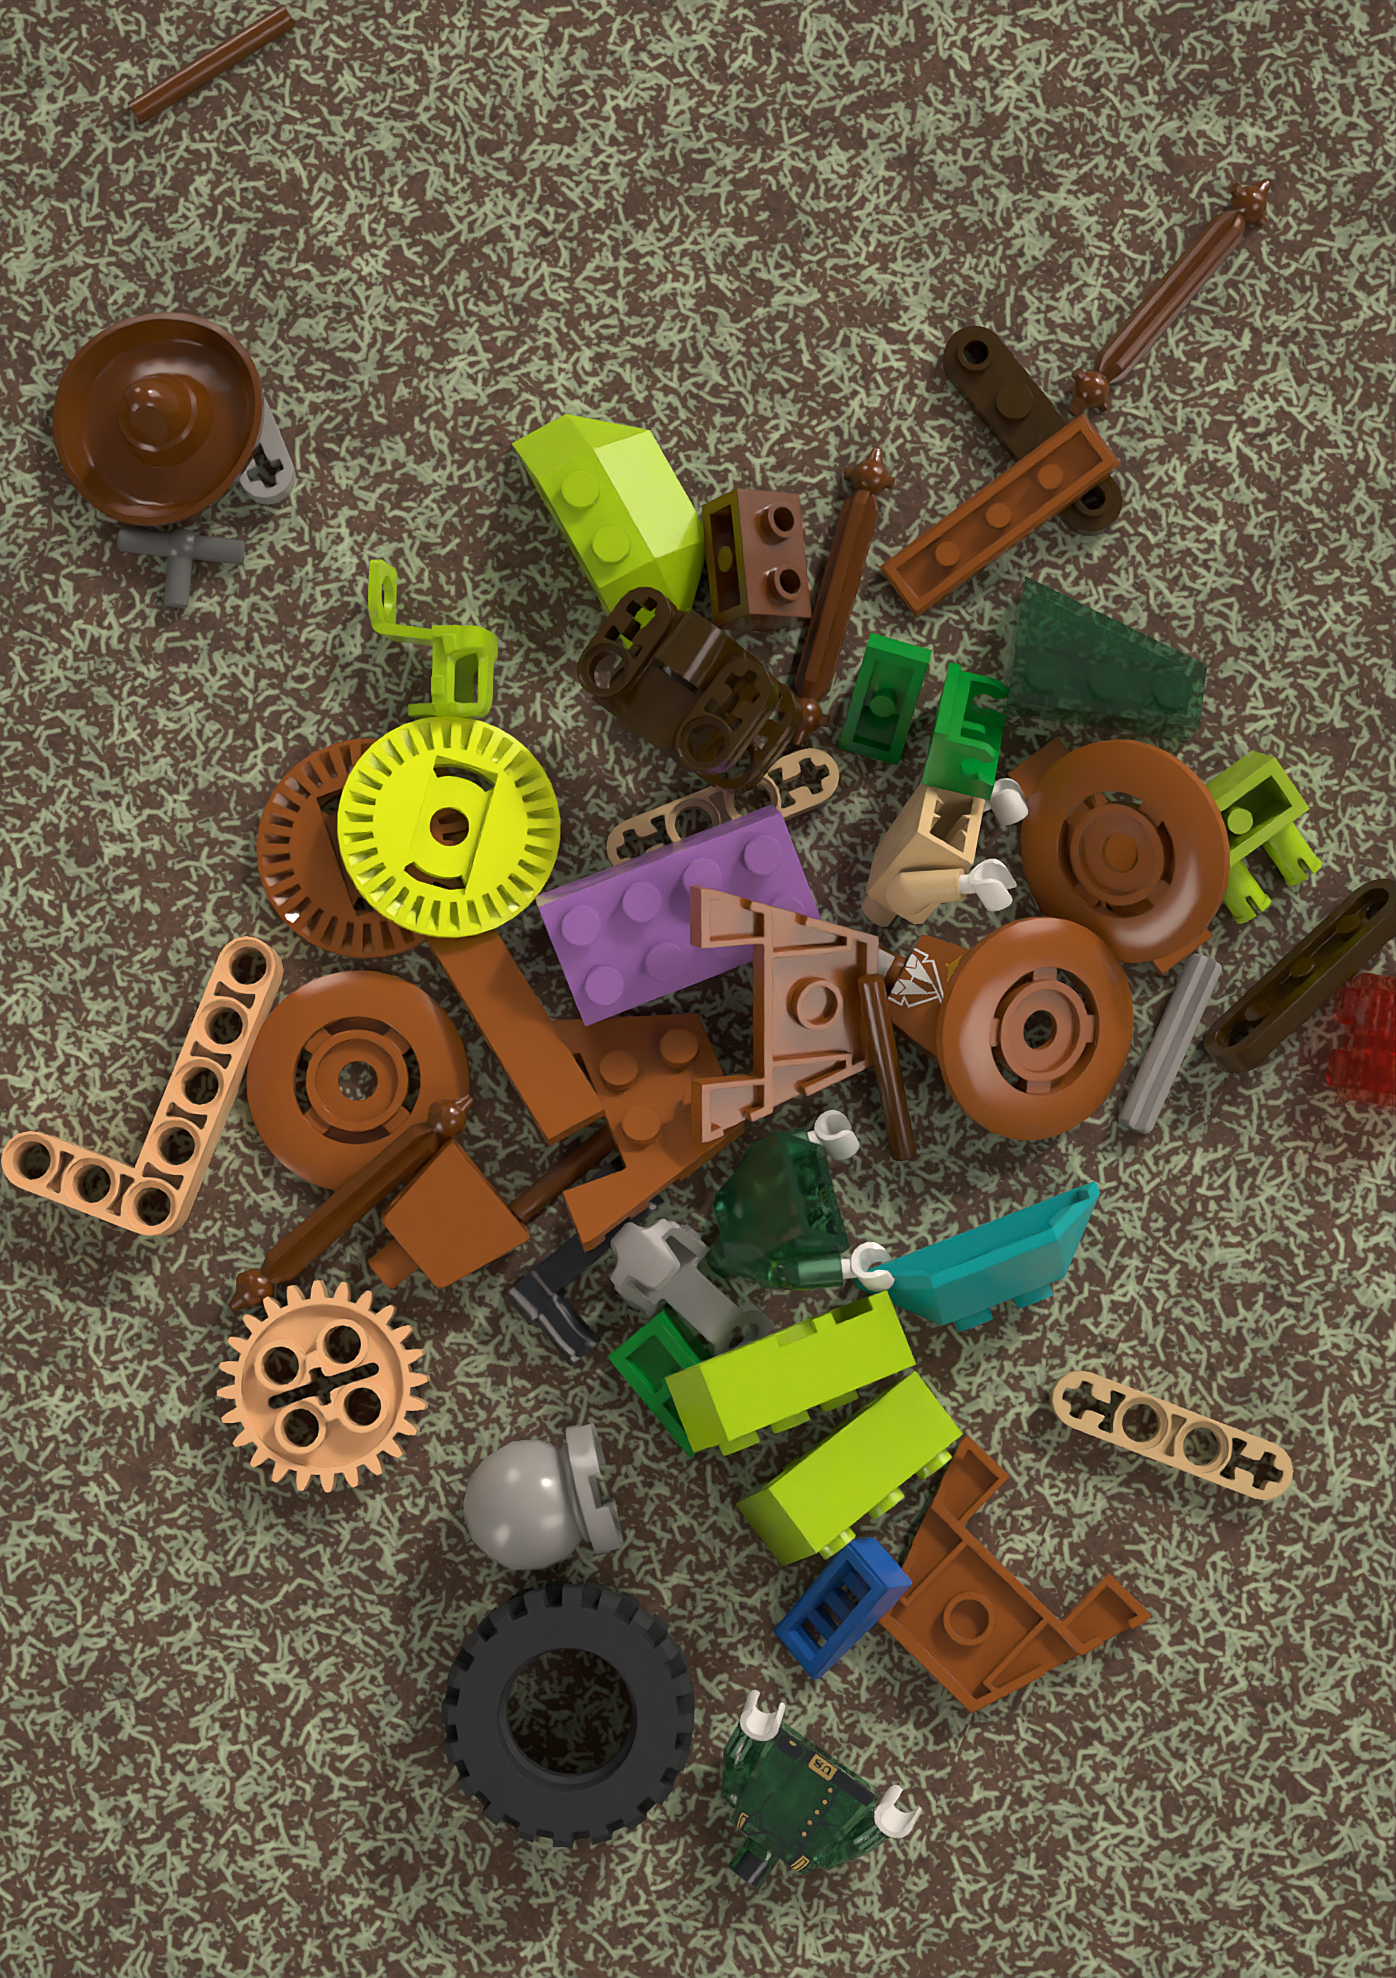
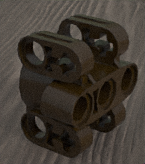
M638 587L625 594L586 646L577 662L579 683L586 692L593 696L592 700L690 773L694 772L715 788L717 785L730 793H744L752 790L766 775L798 731L803 721V706L800 698L788 686L777 681L768 668L689 607H687L685 612L677 610V607L668 597L652 587ZM642 607L647 611L655 609V616L648 622L646 627L641 628V623L635 618L637 612ZM620 634L633 643L629 650L622 644L615 642ZM609 655L620 656L622 660L612 672L609 689L599 688L594 679V670L598 662ZM781 696H783L779 707L785 712V715L777 723L768 718L774 712ZM757 734L767 741L762 749L753 741ZM747 749L750 756V765L746 773L734 780L723 778L720 773L735 765Z

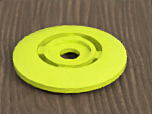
M436 716L403 724L386 733L360 757L349 774L341 794L337 813V837L345 869L354 886L367 903L383 917L402 928L418 934L437 938H461L479 935L509 922L526 909L541 892L551 875L557 859L561 820L558 802L549 778L540 763L519 741L501 729L479 720L465 717ZM455 767L465 769L485 779L493 788L484 792L480 786L464 778L455 776L437 778L433 768ZM441 809H455L465 816L468 822V834L460 844L445 846L433 838L430 832V820ZM412 864L421 872L435 878H461L465 888L447 890L426 884L411 877L404 869Z

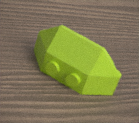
M565 414L512 443L514 450L608 616L625 594L638 587H652L662 592L674 603L677 610L685 612L687 607L692 609L706 561L703 523L650 430ZM642 607L637 612L635 618L641 623V628L646 627L648 622L655 616V609L647 611ZM620 634L619 637L624 646L629 650L633 643Z

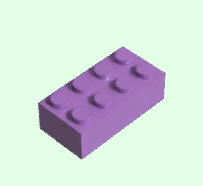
M771 804L535 897L585 1026L753 961V944L704 949L690 944V886L692 885L705 886L821 919L782 813Z

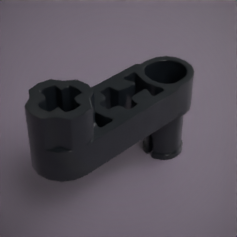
M617 1156L588 1182L624 1170L620 1157ZM659 1194L649 1201V1207L632 1220L629 1217L605 1235V1241L590 1251H583L577 1233L574 1234L504 1295L528 1325H531L533 1322L538 1325L548 1339L568 1360L566 1362L570 1366L582 1358L602 1339L594 1334L582 1317L566 1300L564 1296L568 1291L565 1287L611 1249V1240L626 1223L632 1222L638 1226L665 1202Z

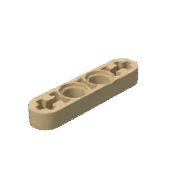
M814 748L803 749L777 759L756 786L761 787L767 792L771 804L782 813L783 819L786 821L821 807L831 800L837 791L839 781L838 766L833 758L823 750ZM810 762L814 770H821L823 768L826 770L828 776L821 780L820 793L811 794L807 786L799 787L788 792V798L794 805L786 808L781 807L779 789L769 777L770 775L781 772L782 783L786 784L800 777V765ZM744 773L739 774V775L734 776V777L729 778V779H730V780L737 779V778L741 777ZM717 785L715 788L710 786L623 821L614 827L608 836L606 849L609 862L612 866L630 860L631 858L620 860L617 855V851L625 847L624 836L635 832L636 837L640 841L658 835V831L651 823L660 819H665L669 841L674 843L681 840L676 832L675 825L680 814L686 810H702L711 819L712 827L740 817L741 815L738 814L734 807V798L737 793H730ZM663 843L647 849L645 853L663 847Z
M1081 1370L1066 1372L1055 1381L1051 1388L1049 1400L1052 1412L1057 1419L1067 1426L1254 1499L1270 1500L1277 1498L1287 1490L1292 1482L1293 1466L1285 1450L1257 1436L1092 1372ZM1081 1381H1086L1090 1384L1089 1395L1110 1404V1393L1112 1390L1122 1394L1121 1399L1116 1403L1111 1412L1110 1431L1106 1432L1098 1428V1425L1105 1416L1091 1410L1083 1409L1078 1418L1070 1416L1071 1404L1062 1400L1065 1389H1077ZM1137 1404H1145L1152 1408L1158 1421L1157 1430L1153 1436L1141 1442L1128 1438L1122 1426L1123 1416L1127 1409ZM1207 1428L1217 1438V1454L1209 1463L1195 1465L1184 1455L1183 1442L1186 1435L1193 1429ZM1233 1438L1243 1442L1236 1452L1239 1455L1253 1460H1260L1264 1451L1271 1454L1270 1465L1278 1469V1476L1274 1482L1264 1480L1259 1489L1252 1486L1254 1475L1232 1465L1230 1469L1231 1477L1229 1479L1220 1476V1472L1231 1458Z

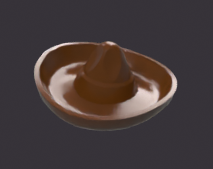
M172 312L150 313L113 324L90 339L78 351L64 371L58 387L52 415L53 435L57 454L65 473L78 492L92 506L107 516L125 523L154 526L184 521L199 515L219 502L233 488L247 469L258 447L263 429L265 407L263 390L257 369L247 350L231 333L221 326L198 316Z

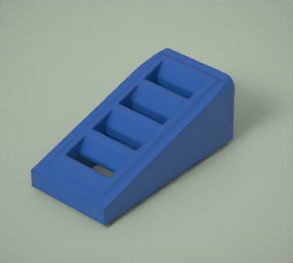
M875 1538L853 1539L838 1551L773 1632L812 1680L820 1679L896 1604L912 1585V1581ZM845 1584L860 1601L857 1606L841 1589ZM825 1603L843 1622L839 1627L823 1609L822 1606ZM808 1620L827 1641L822 1648L803 1626Z

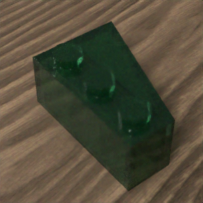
M1025 576L1017 596L1005 683L1007 693L1006 698L1003 699L1001 713L1004 715L1188 741L1200 727L1208 665Z

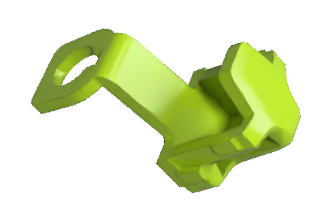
M381 559L371 560L369 563L368 611L373 629L395 642L433 646L432 703L408 704V716L419 720L436 716L480 719L488 715L493 700L494 663L498 659V637L485 628L473 625H432V629L395 624L397 571ZM382 583L384 588V607L382 603ZM478 671V703H474V678Z

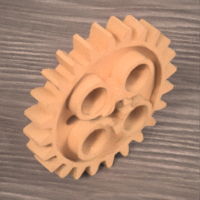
M318 1280L313 1282L310 1299H305L298 1286L291 1285L287 1287L288 1306L283 1307L273 1297H266L263 1299V1303L268 1315L267 1319L262 1320L252 1314H246L242 1318L248 1329L252 1332L249 1339L236 1336L229 1337L227 1342L241 1355L239 1361H228L219 1364L221 1370L235 1376V1384L217 1390V1396L235 1399L237 1408L226 1413L221 1419L223 1423L242 1422L245 1429L236 1437L233 1445L239 1447L254 1442L258 1449L250 1462L253 1468L265 1463L269 1459L276 1462L272 1481L277 1483L286 1477L291 1470L297 1471L296 1483L298 1490H306L312 1482L314 1475H320L324 1491L331 1492L335 1489L338 1473L342 1472L347 1482L353 1488L361 1484L360 1465L364 1464L371 1472L378 1476L385 1472L384 1463L380 1456L382 1451L397 1458L404 1455L405 1451L396 1439L398 1433L406 1435H417L420 1428L408 1419L407 1415L409 1411L428 1408V1402L412 1395L413 1387L429 1382L430 1375L412 1372L411 1363L419 1360L426 1353L424 1349H405L403 1342L413 1332L414 1327L412 1325L402 1326L395 1330L389 1325L397 1310L395 1305H389L378 1313L372 1311L375 1301L374 1291L367 1290L357 1302H352L350 1283L341 1282L336 1289L334 1297L329 1298L324 1281ZM342 1325L354 1329L361 1341L359 1354L349 1363L338 1361L329 1350L331 1334ZM281 1346L292 1350L299 1361L298 1373L293 1381L288 1384L276 1381L268 1369L270 1355ZM369 1363H376L379 1366V1371L376 1375L333 1389L330 1392L332 1402L329 1404L326 1403L323 1395H315L276 1409L270 1406L269 1401L271 1397L315 1382L317 1380L316 1369L321 1367L325 1376H333ZM358 1388L371 1389L378 1395L381 1401L380 1415L372 1424L359 1423L352 1417L349 1411L350 1396ZM297 1409L309 1410L316 1416L319 1422L318 1436L310 1445L297 1443L288 1432L289 1417Z

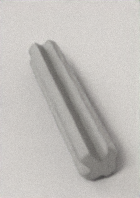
M1195 953L1187 959L1119 1114V1122L1128 1129L1141 1134H1147L1152 1131L1222 972V965L1215 960Z

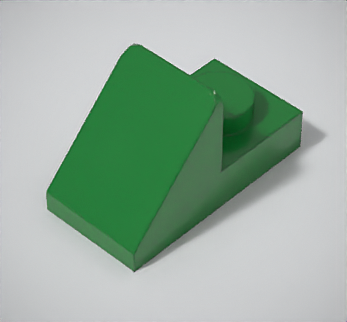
M870 633L839 741V749L894 765L899 764L932 650Z

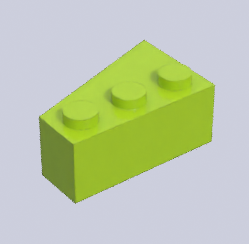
M885 1290L793 1324L665 1377L693 1452L719 1445L722 1455L725 1456L760 1442L756 1432L758 1429L770 1425L773 1434L800 1425L810 1420L807 1409L820 1404L822 1411L826 1412L850 1403L859 1398L856 1389L914 1366L916 1362L889 1294Z
M914 1371L897 1380L831 1430L828 1436L803 1456H797L784 1466V1471L759 1491L752 1494L749 1493L738 1501L736 1506L781 1566L817 1554L818 1552L826 1560L855 1538L856 1535L850 1526L868 1512L874 1520L895 1506L904 1497L898 1487L916 1473L920 1480H924L945 1465L952 1458L946 1448L963 1433L917 1372Z

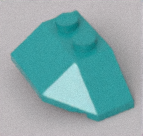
M1096 1181L1087 1183L868 1269L867 1272L885 1270L894 1278V1283L887 1289L893 1305L938 1325L954 1322L957 1332L973 1328L994 1319L989 1307L1013 1298L1017 1309L1054 1295L1049 1284L1065 1278L1099 1198L1100 1191ZM852 1278L856 1289L870 1295L880 1293L866 1289L858 1278Z

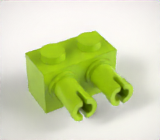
M1253 750L1205 784L1221 812L1227 830L1230 848V871L1223 901L1233 914L1237 924L1248 922L1256 917L1250 905L1253 908L1257 907L1260 912H1263L1271 903L1269 896L1262 891L1241 860L1260 845L1265 848L1278 867L1288 886H1294L1308 878L1304 873L1306 869L1311 874H1314L1323 864L1319 857L1315 856L1293 823L1294 820L1310 808L1277 759Z

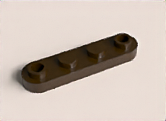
M968 326L958 330L950 337L945 346L942 361L945 375L1015 463L1019 462L1069 424L995 332L982 326ZM970 348H978L984 352L986 360L980 364H972L966 360L964 352ZM1111 475L1088 491L1096 493L1101 498L1102 506L1095 510L1087 509L1079 498L1057 514L1068 529L1079 535L1096 536L1106 532L1114 525L1121 512L1123 500L1121 490Z
M1383 878L1369 881L1358 887L1212 1024L1206 1033L1204 1046L1222 1071L1226 1073H1240L1260 1066L1282 1041L1298 1026L1304 1024L1313 1012L1345 982L1352 979L1358 970L1389 940L1396 937V882Z

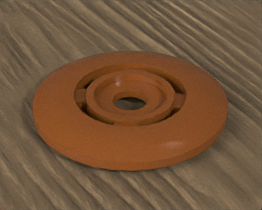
M372 738L353 739L329 745L312 753L295 765L279 782L264 808L258 828L256 845L257 865L262 885L270 903L281 919L295 933L309 943L330 953L361 959L385 958L401 954L426 942L424 935L396 925L376 910H355L359 898L360 900L364 898L350 879L340 854L337 837L338 808L331 816L321 811L328 803L342 794L348 776L357 761L372 744L379 740ZM443 767L433 768L437 778L451 776ZM441 809L430 820V832L438 843L445 846H455L463 842L467 837L468 822L465 816L455 809ZM412 864L404 869L411 877L426 884L447 890L465 888L461 878H435L421 872Z
M1123 739L1097 741L1077 748L1061 757L1044 773L1028 799L1026 806L1028 814L1022 820L1020 835L1024 874L1030 891L1043 914L1048 917L1069 920L1086 927L1111 948L1118 962L1137 963L1163 958L1187 946L1196 939L1211 923L1217 913L1227 888L1230 871V848L1227 830L1214 798L1200 778L1185 763L1170 753L1151 744ZM1117 791L1133 795L1143 802L1139 805L1130 801L1118 800L1107 802L1097 807L1095 794ZM1113 834H1125L1137 846L1138 861L1130 871H1122L1115 868L1107 857L1106 845ZM1145 898L1154 905L1147 912H1113L1106 909V903L1129 905Z
M1048 916L1028 917L1005 924L982 938L957 966L947 985L937 1021L936 1045L940 1070L946 1087L960 1110L974 1123L989 1132L1009 1139L1023 1141L1042 1140L1058 1136L1086 1120L1112 1091L1129 1054L1133 1032V1005L1127 977L1111 948L1099 936L1086 927L1069 920ZM1057 968L1065 974L1086 1000L1085 1005L1071 987L1056 981ZM1044 1010L1052 1022L1051 1035L1042 1046L1031 1048L1024 1040V1024L1032 1013ZM991 1047H993L1000 1064L1012 1075L1020 1077L1014 1086H1011L997 1069Z
M343 971L319 977L302 985L289 994L271 1012L261 1026L248 1061L247 1097L253 1122L271 1153L286 1168L302 1179L317 1186L338 1191L411 1125L428 1121L429 1107L432 1103L442 1099L454 1100L468 1094L470 1089L469 1061L464 1043L455 1024L445 1010L426 992L414 984L393 975L377 971ZM409 1050L414 1051L420 1069L419 1095L411 1113L402 1106L406 1101L410 1083L408 1067L402 1056ZM303 1051H308L312 1054L306 1072V1090L312 1107L303 1114L296 1094V1070ZM353 1062H365L372 1066L377 1074L378 1081L374 1093L367 1099L360 1101L348 1099L339 1087V1077L342 1070ZM442 1137V1138H441V1141H440V1143H439V1145H440L447 1137ZM415 1170V1171H414L409 1177H407L402 1183L408 1181V1180L414 1175V1173H415L417 1170Z

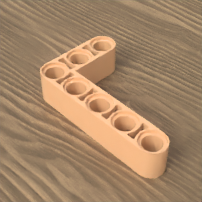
M248 936L236 938L223 948L135 1167L56 1136L28 1131L14 1136L3 1149L1 1164L3 1173L8 1180L19 1188L139 1234L162 1237L171 1235L182 1228L190 1214L247 1070L248 1061L257 1035L268 1017L282 982L284 969L282 960L276 951L258 938ZM250 953H262L267 964L263 977L254 984H241L236 973L240 960ZM225 1012H238L243 1023L242 1032L238 1039L229 1044H218L213 1033L215 1021ZM206 1070L213 1071L218 1078V1093L210 1102L198 1105L191 1098L190 1083L198 1073ZM185 1129L194 1138V1153L184 1164L175 1165L167 1157V1141L172 1134ZM42 1144L50 1153V1167L43 1176L33 1179L25 1170V1156L32 1147ZM101 1166L110 1176V1190L102 1200L92 1202L84 1193V1178L89 1171ZM160 1189L170 1199V1214L165 1221L153 1226L143 1216L142 1206L144 1199L149 1193Z

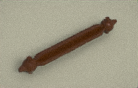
M1263 179L1253 186L1242 187L1239 183L1233 184L1229 188V192L1232 195L1229 202V210L1212 218L1097 354L1093 371L1084 372L1081 368L1073 371L1071 377L1074 379L1072 386L1073 397L1067 410L1069 414L1076 416L1086 409L1097 407L1102 412L1107 410L1111 404L1107 400L1110 391L1109 385L1125 379L1242 240L1246 224L1254 223L1257 227H1261L1266 223L1267 218L1264 216L1267 207L1266 197L1271 186L1267 179Z
M873 447L867 458L858 463L854 469L848 467L845 469L844 480L851 481L855 491L844 502L795 677L797 696L800 698L803 706V721L791 739V745L795 747H801L807 736L816 731L820 726L828 727L830 715L823 714L819 703L831 690L879 515L876 496L881 494L885 488L893 490L895 485V477L888 476L887 470L883 466L882 449ZM779 707L778 716L784 717L785 712Z
M468 1093L454 1100L442 1099L432 1103L429 1107L428 1121L411 1125L276 1244L267 1253L261 1268H251L237 1275L236 1292L228 1304L229 1308L236 1312L248 1306L264 1305L263 1299L266 1297L274 1298L276 1284L292 1280L434 1155L442 1137H453L465 1130L466 1114L474 1102L473 1097Z

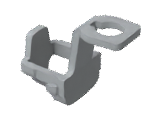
M664 1218L659 1219L646 1228L639 1227L632 1222L626 1223L610 1243L617 1257V1264L610 1280L615 1284V1290L623 1296L622 1299L636 1311L641 1310L646 1316L651 1318L662 1304L669 1303L709 1340L708 1351L712 1357L767 1336L773 1329L774 1323L758 1307L753 1304H744L738 1307L697 1269L698 1263L708 1253L710 1248L700 1240L701 1236L689 1225H679L674 1221L669 1222ZM752 1323V1328L746 1339L738 1346L729 1349L731 1339L728 1335L737 1325L742 1328Z

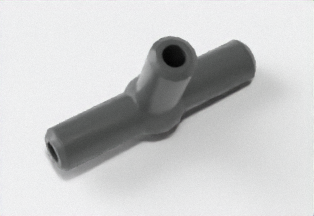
M122 527L118 532L117 547L120 552L168 557L163 604L167 608L174 609L175 607L179 609H186L188 607L193 560L240 565L244 562L246 548L243 540L195 535L192 531L184 528L166 532Z

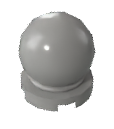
M594 1423L584 1426L577 1424L566 1427L567 1443H564L561 1449L541 1440L512 1441L487 1456L468 1478L463 1503L464 1522L471 1539L487 1558L512 1570H545L568 1559L583 1539L586 1542L592 1543L593 1549L598 1556L611 1553V1550L622 1548L623 1536L615 1498L602 1501L596 1475L600 1474V1466L606 1465V1461Z

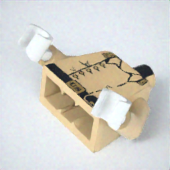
M1009 778L999 779L994 784L989 801L920 783L875 850L866 887L867 897L861 904L862 910L868 919L882 927L892 926L899 916L913 924H923L940 903L964 901L966 895L971 893L978 895L988 911H1000L1008 907L1013 899L1007 889L1016 887L1017 883L1002 862L997 859H988L978 864L970 874L966 873L974 863L983 812L992 809L999 824L1003 826L1016 823L1027 816L1028 809L1026 806L1028 801L1019 784Z

